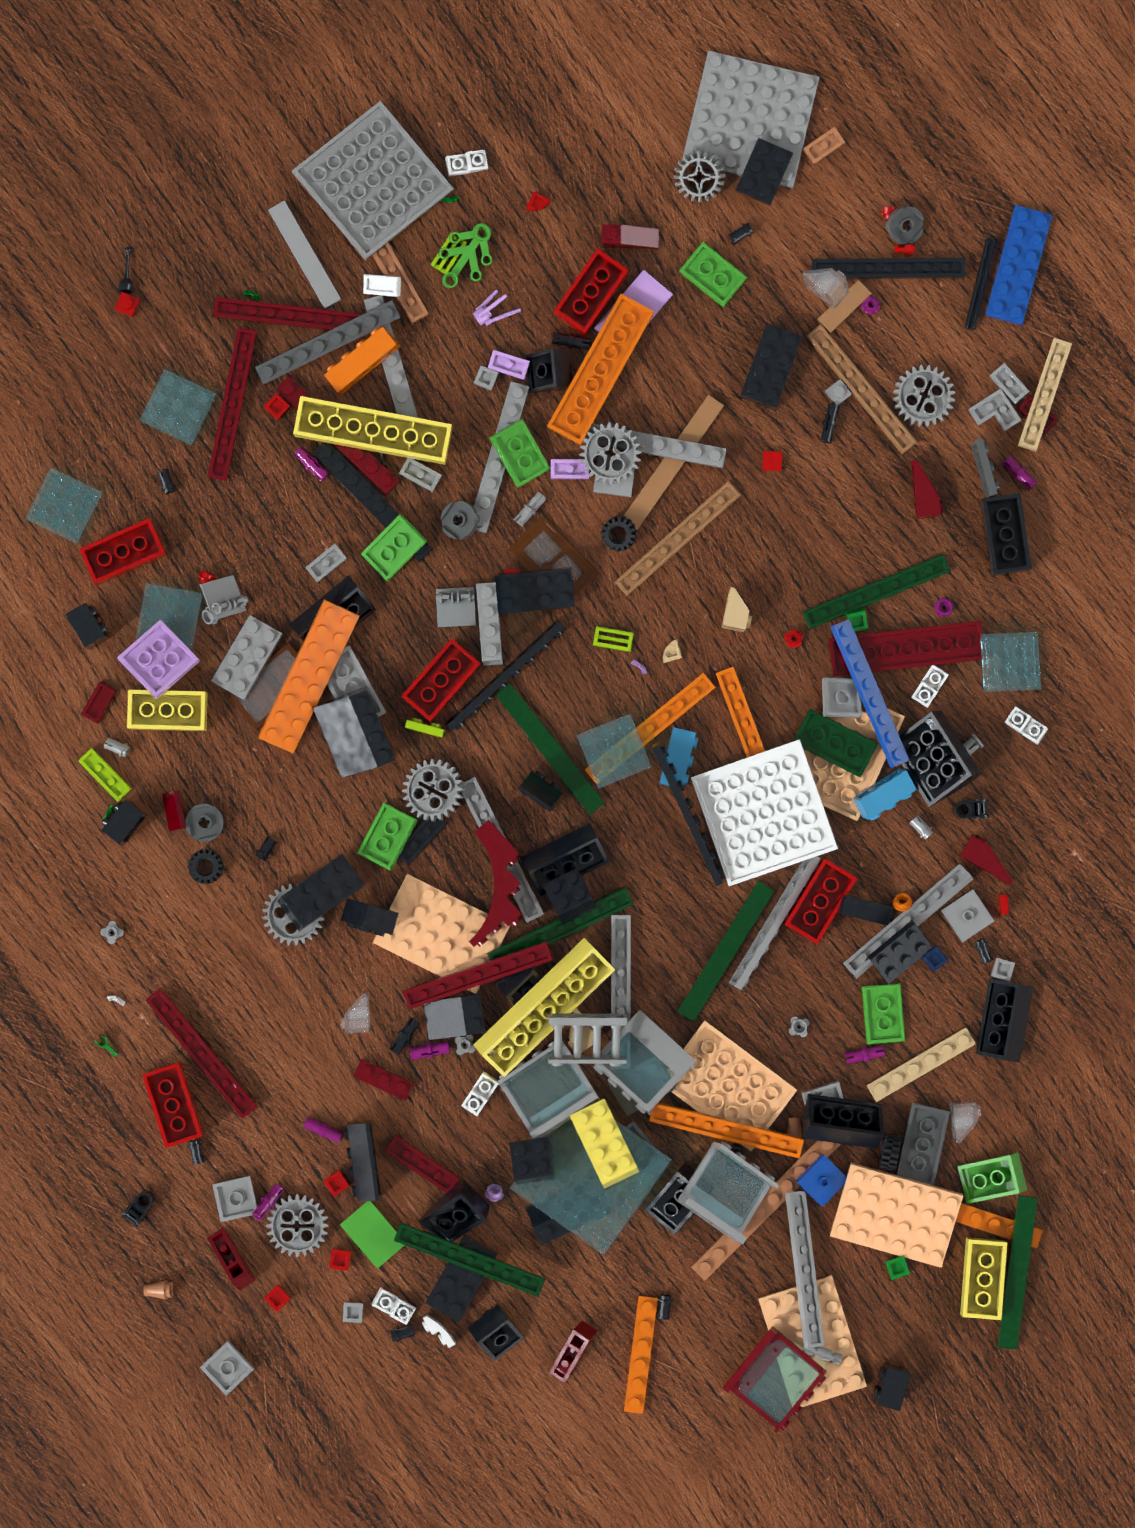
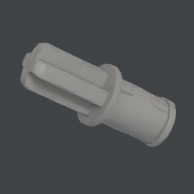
M538 492L527 505L524 504L525 507L513 520L523 527L533 514L536 515L535 512L546 500L545 496Z

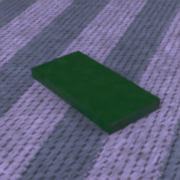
M812 709L808 710L792 741L800 739L803 749L861 778L878 743L827 717H823V715Z

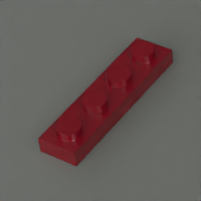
M395 1135L385 1150L386 1153L445 1193L450 1191L459 1180V1177L397 1135Z

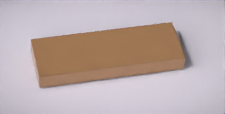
M858 280L817 321L829 333H832L872 293Z

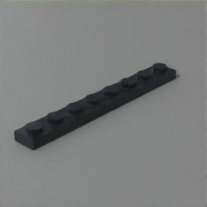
M965 258L811 260L812 279L965 278Z
M323 442L312 452L385 528L399 515L330 443ZM426 543L413 557L420 562L433 548Z
M556 620L445 723L451 731L460 729L465 724L464 720L468 716H474L479 711L478 707L482 703H488L493 698L492 694L496 690H502L507 685L506 681L510 677H516L521 672L520 668L524 664H530L535 659L534 655L538 651H544L549 646L548 642L552 638H558L563 633L562 629L565 626L559 620Z
M660 742L652 745V749L715 885L718 886L723 883L722 877L725 876L721 866L717 867L715 863L717 859L713 849L709 850L707 845L709 842L705 831L701 832L699 828L701 822L697 814L693 815L691 811L693 805L690 798H685L684 785L675 776L677 770L673 762L669 763L667 756H669L665 745L661 746Z

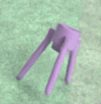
M495 290L480 306L475 308L476 311L472 314L480 325L485 323L488 326L492 322L521 312L522 309L518 308L490 319L492 316L490 310L507 298V295L504 294L490 306L486 307L498 293V290Z

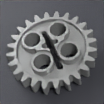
M920 365L918 371L915 367H912V373L906 370V378L900 376L899 379L902 383L896 382L895 384L899 388L893 391L894 394L898 395L893 398V401L898 402L895 409L901 408L898 415L905 414L904 421L910 418V425L917 421L918 427L921 426L922 422L925 423L926 427L929 426V422H932L935 426L936 419L942 422V415H949L946 409H953L949 404L955 402V399L950 397L955 394V391H950L953 384H947L950 377L943 378L944 371L938 374L937 367L933 371H930V365L927 366L926 370ZM921 379L924 382V387L917 388L914 385V381ZM928 381H932L926 394L928 398L923 401L920 411L917 412V406L922 398L919 394H923ZM933 387L941 389L942 393L940 396H935L932 393ZM907 397H914L916 404L913 406L909 405L906 400ZM924 405H932L934 408L933 413L925 412Z
M608 422L607 428L600 424V430L593 427L595 433L587 432L590 438H583L586 446H580L581 449L585 450L584 453L579 454V456L585 457L581 461V464H587L584 471L591 470L589 477L596 475L595 481L597 482L602 478L603 484L607 482V479L611 485H613L614 479L619 484L621 483V477L628 480V473L634 475L631 469L639 468L635 462L641 461V459L637 458V455L641 454L642 451H637L636 449L641 444L634 443L638 437L631 438L630 435L633 431L630 430L626 433V426L619 429V423H616L614 428H612L611 422ZM601 437L608 439V445L604 448L600 447L598 443ZM616 437L613 452L616 455L611 457L609 470H606L609 458L606 455V451H610L612 438ZM620 441L627 443V449L624 452H620L617 449V444ZM598 455L604 458V464L600 467L594 463V459ZM615 460H621L623 463V467L619 471L613 468Z
M431 759L429 764L428 761L424 760V766L417 763L418 770L411 768L410 770L413 775H406L409 782H403L407 786V789L402 790V792L407 793L403 800L409 801L406 807H413L411 813H417L418 818L424 815L425 821L431 818V821L435 822L437 817L442 821L443 815L450 817L449 811L456 812L455 805L461 806L458 799H463L464 797L459 795V792H463L465 789L459 787V785L464 782L457 780L461 775L459 773L454 774L456 768L451 767L449 769V763L446 762L443 765V761L439 760L436 764V761ZM429 773H433V780L431 782H427L426 779ZM419 782H423L424 784L445 794L448 798L444 799L443 797L433 793L427 788H424L423 786L419 785ZM445 782H449L450 785L447 791H443V784ZM420 790H423L424 796L421 799H418V792ZM440 799L439 807L434 808V801Z
M289 884L287 890L282 885V892L275 889L276 896L274 897L269 894L271 902L265 901V904L269 907L268 909H262L263 912L267 913L262 919L268 920L264 927L270 926L271 929L268 931V934L274 932L273 939L279 936L280 943L287 940V945L289 946L291 941H294L297 946L298 940H301L305 944L306 937L312 940L311 933L318 934L315 928H322L318 921H323L324 918L320 917L300 932L296 930L295 933L289 934L285 927L288 923H292V921L288 918L287 914L285 913L283 918H277L274 915L275 909L281 907L277 900L292 889L291 884Z
M296 1194L295 1199L289 1195L288 1201L281 1198L282 1205L277 1202L275 1203L277 1210H270L273 1216H268L267 1219L272 1222L266 1225V1227L271 1228L267 1235H273L270 1242H277L275 1249L281 1246V1253L288 1250V1256L295 1252L296 1257H299L300 1252L306 1256L307 1250L314 1253L313 1246L321 1247L318 1241H325L322 1235L328 1234L324 1228L328 1227L329 1224L324 1223L328 1216H322L325 1209H318L320 1202L314 1205V1198L307 1201V1195L300 1199L299 1194ZM310 1211L312 1219L309 1221L304 1220L302 1213ZM283 1212H292L293 1219L290 1221L285 1220ZM296 1221H299V1224H314L315 1226H302L299 1230H296L294 1226L281 1227L280 1225L295 1224ZM285 1230H290L293 1233L291 1240L284 1239L283 1232ZM304 1230L311 1231L312 1239L305 1240L302 1237V1232Z

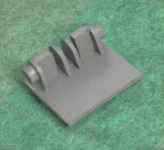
M233 575L200 584L213 621L247 611L245 606L248 603V598L240 594Z
M474 587L436 589L438 627L476 625Z

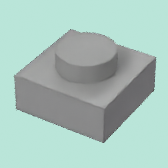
M480 366L474 384L492 391L499 373Z
M841 379L825 390V393L836 405L841 404L852 395Z
M995 958L991 976L1010 981L1015 963Z
M344 1302L343 1322L362 1323L363 1303Z

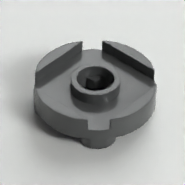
M901 205L891 213L885 226L892 240L900 244H911L916 242L923 233L924 217L917 208ZM909 221L907 223L909 227L907 229L903 228V223Z
M463 501L452 502L444 508L441 514L442 530L450 538L466 540L476 531L480 517L471 504ZM457 517H463L462 524L457 525Z
M198 804L186 816V831L195 840L210 842L222 833L224 827L223 815L215 806ZM203 817L210 821V824L205 829L199 825Z

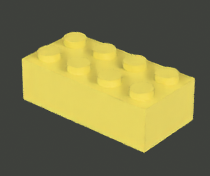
M128 690L127 728L136 730L207 731L208 693L203 691H166L156 700L148 690Z
M605 1099L570 1115L604 1189L639 1172Z
M966 1237L960 1309L962 1317L1002 1319L1007 1242L1005 1240Z

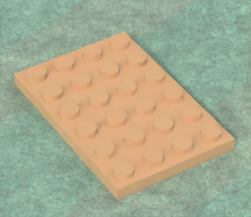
M862 700V717L860 718L827 717L878 743L861 778L807 750L804 751L823 806L855 821H858L860 812L852 798L875 784L886 759ZM888 709L898 732L905 716Z
M407 874L389 909L399 913L393 935L386 933L384 937L376 935L373 943L443 977L489 961L487 952L500 947L509 927L502 922L500 924L502 928L495 934L489 933L486 936L488 940L481 947L478 945L473 947L469 941L482 927L488 914ZM480 985L467 990L476 994Z
M704 1020L683 1048L697 1062V1065L693 1070L689 1069L675 1084L677 1088L671 1092L699 1113L769 1129L797 1089ZM668 1068L667 1072L672 1078L674 1076V1072L670 1068ZM743 1145L749 1151L754 1149V1147Z
M851 1163L830 1236L898 1256L904 1255L905 1258L942 1268L963 1194Z
M832 1275L816 1280L825 1345L820 1347L832 1350V1353H841L843 1357L841 1363L837 1365L832 1363L831 1360L828 1362L817 1358L814 1354L812 1356L808 1355L827 1370L824 1375L826 1379L820 1387L816 1385L812 1389L814 1394L808 1401L803 1400L800 1404L801 1407L867 1387ZM797 1286L758 1298L768 1331L772 1326L775 1327L805 1352ZM786 1347L779 1354L777 1360L793 1407L818 1376V1372Z

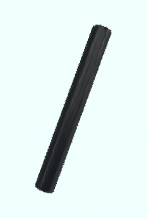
M986 238L965 323V329L974 331L996 244V239Z

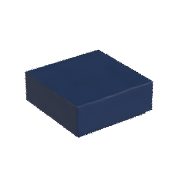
M937 945L921 957L932 972H935L949 961Z

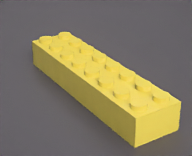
M300 396L293 434L299 438L446 465L453 427L452 424Z
M583 938L473 1046L505 1077L554 1030L552 1025L548 1023V1013H571L615 969Z

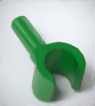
M100 1033L103 1040L97 1042L94 1039V1042L99 1047L107 1049L116 1057L119 1053L108 1044V1039Z

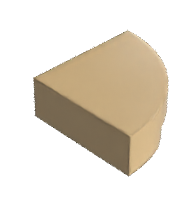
M677 640L672 641L665 648L663 663L682 658Z

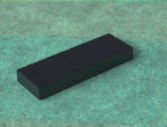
M438 817L435 822L431 821V818L428 821L424 820L409 836L399 858L409 866L447 823L444 820H439Z
M844 894L838 913L888 925L894 907Z

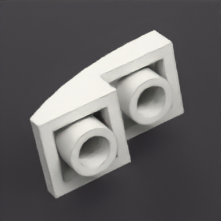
M485 150L470 151L465 154L446 156L445 158L448 177L488 169Z
M932 665L911 698L928 708L949 674L936 665Z
M1016 706L1005 721L1007 725L1037 745L1048 731L1046 726Z
M483 1071L461 1106L478 1116L497 1087L498 1080Z
M381 1287L371 1303L372 1306L406 1325L416 1309L413 1305Z
M428 1314L423 1316L424 1321L422 1324L427 1333L430 1331L434 1335L440 1332L438 1337L443 1345L447 1344L448 1348L456 1344L453 1336L438 1320Z

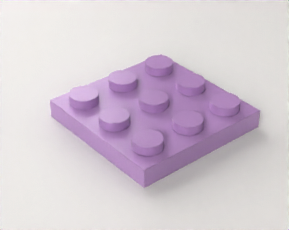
M161 620L117 657L156 700L200 662Z

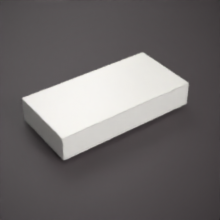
M364 274L363 294L400 296L401 277Z

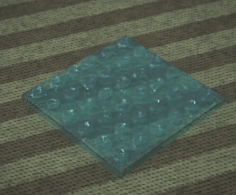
M569 1120L547 1136L551 1143L555 1179L518 1185L514 1182L510 1189L605 1256L672 1162V1159L616 1121L639 1172L604 1189L572 1120Z

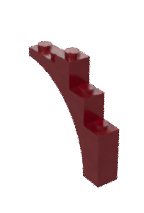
M489 820L474 833L482 842L490 858L494 875V893L486 920L476 935L469 941L473 947L476 945L481 947L488 940L486 936L489 933L495 934L502 928L500 925L502 922L507 927L510 925L514 927L522 920L520 918L522 913L507 898L508 895L513 897L521 890L518 887L521 883L506 868L508 864L512 867L519 860L517 857L519 853Z

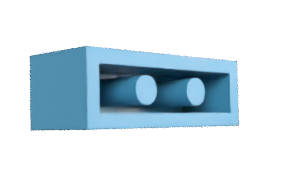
M673 727L667 750L669 753L667 759L669 763L673 762L677 770L675 774L677 780H681L683 785L687 786L689 775L686 774L687 767L692 766L694 756L690 755L692 748L696 749L698 738L695 737V732ZM662 771L659 784L669 786Z
M898 768L852 799L863 818L875 820L881 816V812L894 808L898 801L911 797L912 792L917 789L908 772Z

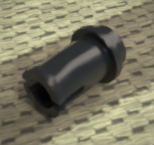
M743 223L742 227L728 234L732 243L736 245V243L747 236L751 237V234L754 232L749 223Z
M163 469L162 472L158 471L157 475L163 487L161 489L165 495L175 492L176 484L172 482L169 469Z
M267 836L259 850H256L255 856L263 861L269 859L268 856L277 844V841Z
M985 938L974 942V949H977L982 964L994 960L987 945L988 941Z
M199 1139L189 1141L187 1148H190L192 1164L204 1163L205 1160L201 1149L203 1144L200 1143Z
M661 1294L660 1298H658L659 1311L657 1318L663 1320L670 1319V1308L673 1302L671 1295Z
M412 1324L398 1329L394 1327L393 1330H390L392 1341H397V1343L399 1342L398 1340L415 1336Z

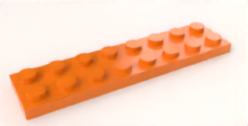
M623 294L619 295L548 423L547 428L581 446L583 438L585 439L587 432L590 430L652 318L653 310Z
M325 599L323 600L258 735L259 739L294 753L314 712L313 707L317 705L359 619L358 614Z

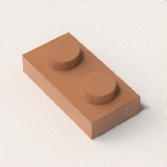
M833 127L804 147L803 151L812 164L815 165L844 145L845 141L836 128Z

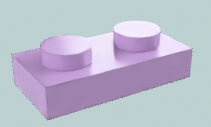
M493 350L488 369L525 380L530 361Z
M551 459V479H589V470L584 471V468L587 466V464H581V461L584 459Z

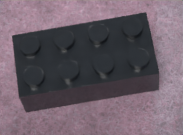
M767 323L740 398L775 411L803 336Z
M1021 494L981 499L980 507L991 577L1030 571L1032 566Z
M572 567L504 573L494 576L498 614L575 607L576 605Z
M341 854L282 895L277 902L300 932L359 891L365 884L345 856Z
M464 1234L459 1242V1245L492 1258H496L498 1252L467 1234ZM448 1262L425 1303L459 1322L485 1276Z

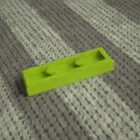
M93 748L78 760L117 802L121 801L132 790Z

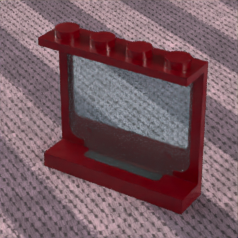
M772 1326L726 1382L723 1389L727 1393L732 1391L772 1424L775 1427L774 1432L777 1433L780 1429L784 1431L789 1425L790 1421L788 1419L792 1414L796 1416L802 1409L800 1404L803 1400L808 1401L814 1394L812 1389L816 1385L820 1387L825 1381L826 1377L824 1375L827 1370Z

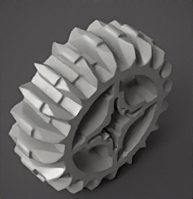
M697 150V156H694V152L690 151L691 158L683 155L685 163L681 160L678 161L681 168L675 167V171L680 174L674 175V179H680V181H677L675 186L682 185L678 192L682 193L685 190L684 198L691 194V201L695 200V196H698V202H702V196H705V200L709 201L708 194L716 197L714 190L717 192L721 191V188L717 185H724L725 183L719 179L725 177V173H719V171L724 170V166L717 167L721 160L718 159L714 162L715 154L708 158V151H705L704 156H701V150ZM696 161V170L684 174L685 168L690 163ZM702 161L711 165L715 173L705 171ZM699 167L700 172L705 175V177H702L700 185L699 180L694 177V175H697ZM685 179L694 181L697 191L691 189L686 184ZM715 179L714 184L709 189L703 191V183L706 180Z

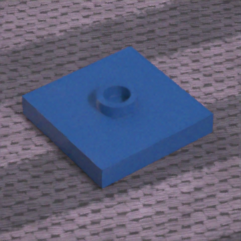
M822 1153L795 1181L823 1207L845 1185L847 1177Z

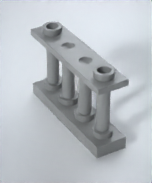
M548 1013V1023L554 1028V1055H548V1063H552V1066H563V1064H610V1066L617 1067L626 1064L625 1055H620V1028L627 1026L626 1014ZM564 1025H572V1028H574L573 1055H562V1028H564ZM584 1025L593 1028V1055H581V1032ZM603 1026H611L613 1028L612 1055H601V1028Z

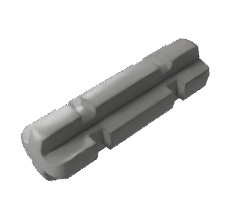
M823 1347L805 1348V1354L811 1356L814 1354L815 1357L828 1362L831 1360L832 1363L837 1365L842 1361L843 1356L841 1353H832V1350Z

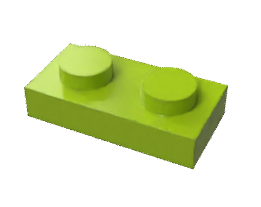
M416 718L406 721L405 728L443 738L445 730L441 729L442 725L430 723V726L422 724L423 720Z

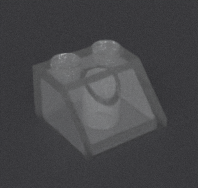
M829 268L804 271L802 273L805 286L833 309L849 293L846 276L839 270L836 272Z
M369 992L363 993L344 1014V1017L341 1018V1028L345 1030V1034L371 1031Z
M972 1100L949 1102L952 1141L955 1143H961L978 1123V1117H981L980 1105L978 1106Z

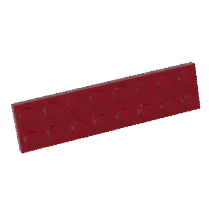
M981 621L856 635L872 672L986 659ZM829 638L832 676L851 675L836 639Z

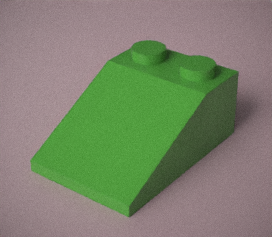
M1018 1152L957 1166L966 1204L1017 1194L1027 1190Z

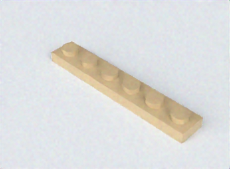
M1056 338L1053 339L1018 446L1037 451L1072 343Z
M965 1027L866 1086L874 1100L878 1102L974 1046L976 1043Z

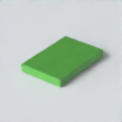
M704 242L700 244L679 270V273L721 307L727 304L747 279L743 273Z
M523 419L489 437L517 488L551 469Z
M399 514L361 555L386 581H389L428 541L402 514Z
M383 802L357 854L392 871L418 820Z
M900 983L862 986L866 1044L905 1041Z
M372 1201L365 1202L340 1224L377 1269L405 1246L394 1241L397 1231Z

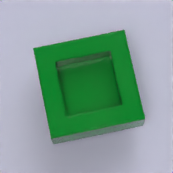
M865 609L845 613L846 620H850L854 632L868 629Z
M904 1255L885 1261L891 1280L910 1274Z

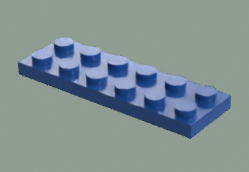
M1018 205L1014 206L985 316L1022 326L1051 222V214Z

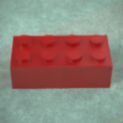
M597 248L555 308L554 315L586 336L627 277L629 270Z
M150 518L79 549L96 586L167 556L153 521Z
M451 638L401 697L427 720L432 722L481 666V663Z
M823 858L788 918L785 920L784 925L813 943L818 944L838 912L843 895H848L857 878Z
M178 1062L142 1074L165 1148L202 1137L204 1135L203 1128L182 1063Z

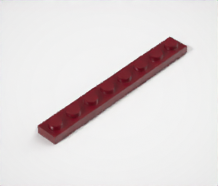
M215 297L213 314L216 318L321 330H332L363 315Z
M243 328L237 329L208 478L227 481L257 331Z
M289 376L276 389L297 411L300 396L311 398ZM333 444L386 495L400 482L368 450Z
M547 941L405 989L402 993L408 1009H412L553 960V956Z
M161 988L145 1000L242 1119L258 1107Z

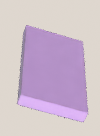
M645 270L640 273L623 293V295L654 311L650 321L673 296L670 291ZM613 306L594 327L598 332L601 330Z

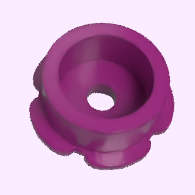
M867 297L861 303L862 310L868 315L878 312L880 309L878 298Z
M941 598L935 603L934 609L937 611L936 614L938 616H949L952 613L953 604L946 598Z

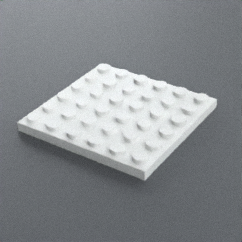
M800 739L691 777L729 886L838 849Z

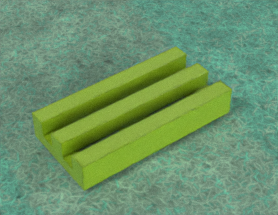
M453 234L452 239L458 241V236ZM449 236L441 249L447 248L450 244ZM460 240V247L467 245L466 241ZM452 244L450 248H456L457 244ZM437 254L431 266L446 274L450 272L460 255H455L447 268L443 269L448 259L442 260L440 265H437L440 259Z
M596 626L593 646L631 652L634 633ZM599 631L629 636V640L599 635ZM598 639H603L608 641L628 644V647L601 643L597 641Z

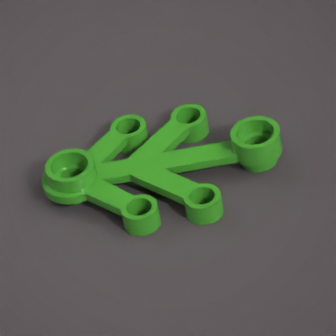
M480 223L474 226L472 231L453 232L449 235V241L453 244H457L460 240L472 239V241L467 246L450 249L442 248L439 250L438 255L443 260L448 259L450 256L462 254L452 271L444 274L442 277V283L445 287L452 288L457 285V276L468 259L471 268L470 279L474 282L481 279L482 274L478 268L475 249L480 244L482 252L480 262L482 265L488 266L492 263L487 243L491 237V229L488 225ZM479 230L484 231L485 234L483 237H480L478 235ZM453 234L458 236V241L452 240ZM442 250L447 251V257L441 255ZM485 256L490 260L488 264L483 262ZM474 272L479 274L478 279L473 278L472 274ZM447 277H451L453 279V282L451 284H448L446 282Z

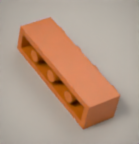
M376 328L371 332V337L367 340H361L356 345L357 348L355 350L345 353L338 364L334 363L327 368L328 372L324 376L337 393H345L401 347L387 328Z

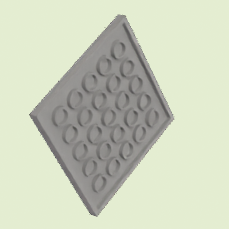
M708 51L683 155L691 158L690 151H693L694 156H697V150H701V156H704L705 151H708V158L715 154L713 161L721 160L717 167L724 166V170L720 172L742 176L758 138H761L793 152L779 185L793 189L819 77ZM696 161L690 163V165L696 166ZM702 161L703 168L713 170L711 165Z
M381 101L292 170L295 177L365 260L454 189Z

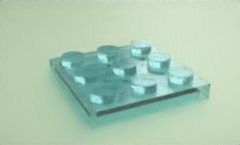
M164 369L140 418V422L192 446L217 394Z
M50 467L25 519L78 544L103 493Z
M146 583L136 640L161 620L189 650H193L203 593Z
M1038 632L981 635L984 692L1041 689Z
M630 714L577 735L598 789L652 768Z

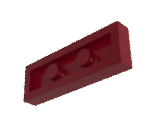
M363 1059L360 1060L353 1076L405 1101L414 1084Z

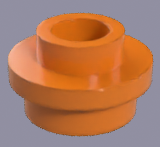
M900 893L893 899V907L898 911H907L912 907V899L909 895Z

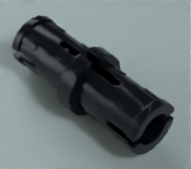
M553 332L552 344L565 345L571 349L572 347L590 349V344L582 343H590V337L574 336L573 333L567 335Z
M828 404L825 420L822 421L824 426L820 442L832 444L834 429L838 424L836 420L840 409L839 405Z
M410 1017L403 1029L397 1033L399 1035L389 1049L400 1055L408 1041L412 1040L411 1037L420 1023Z

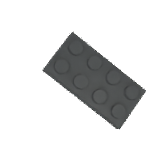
M916 1103L911 1104L896 1175L934 1186L950 1111Z

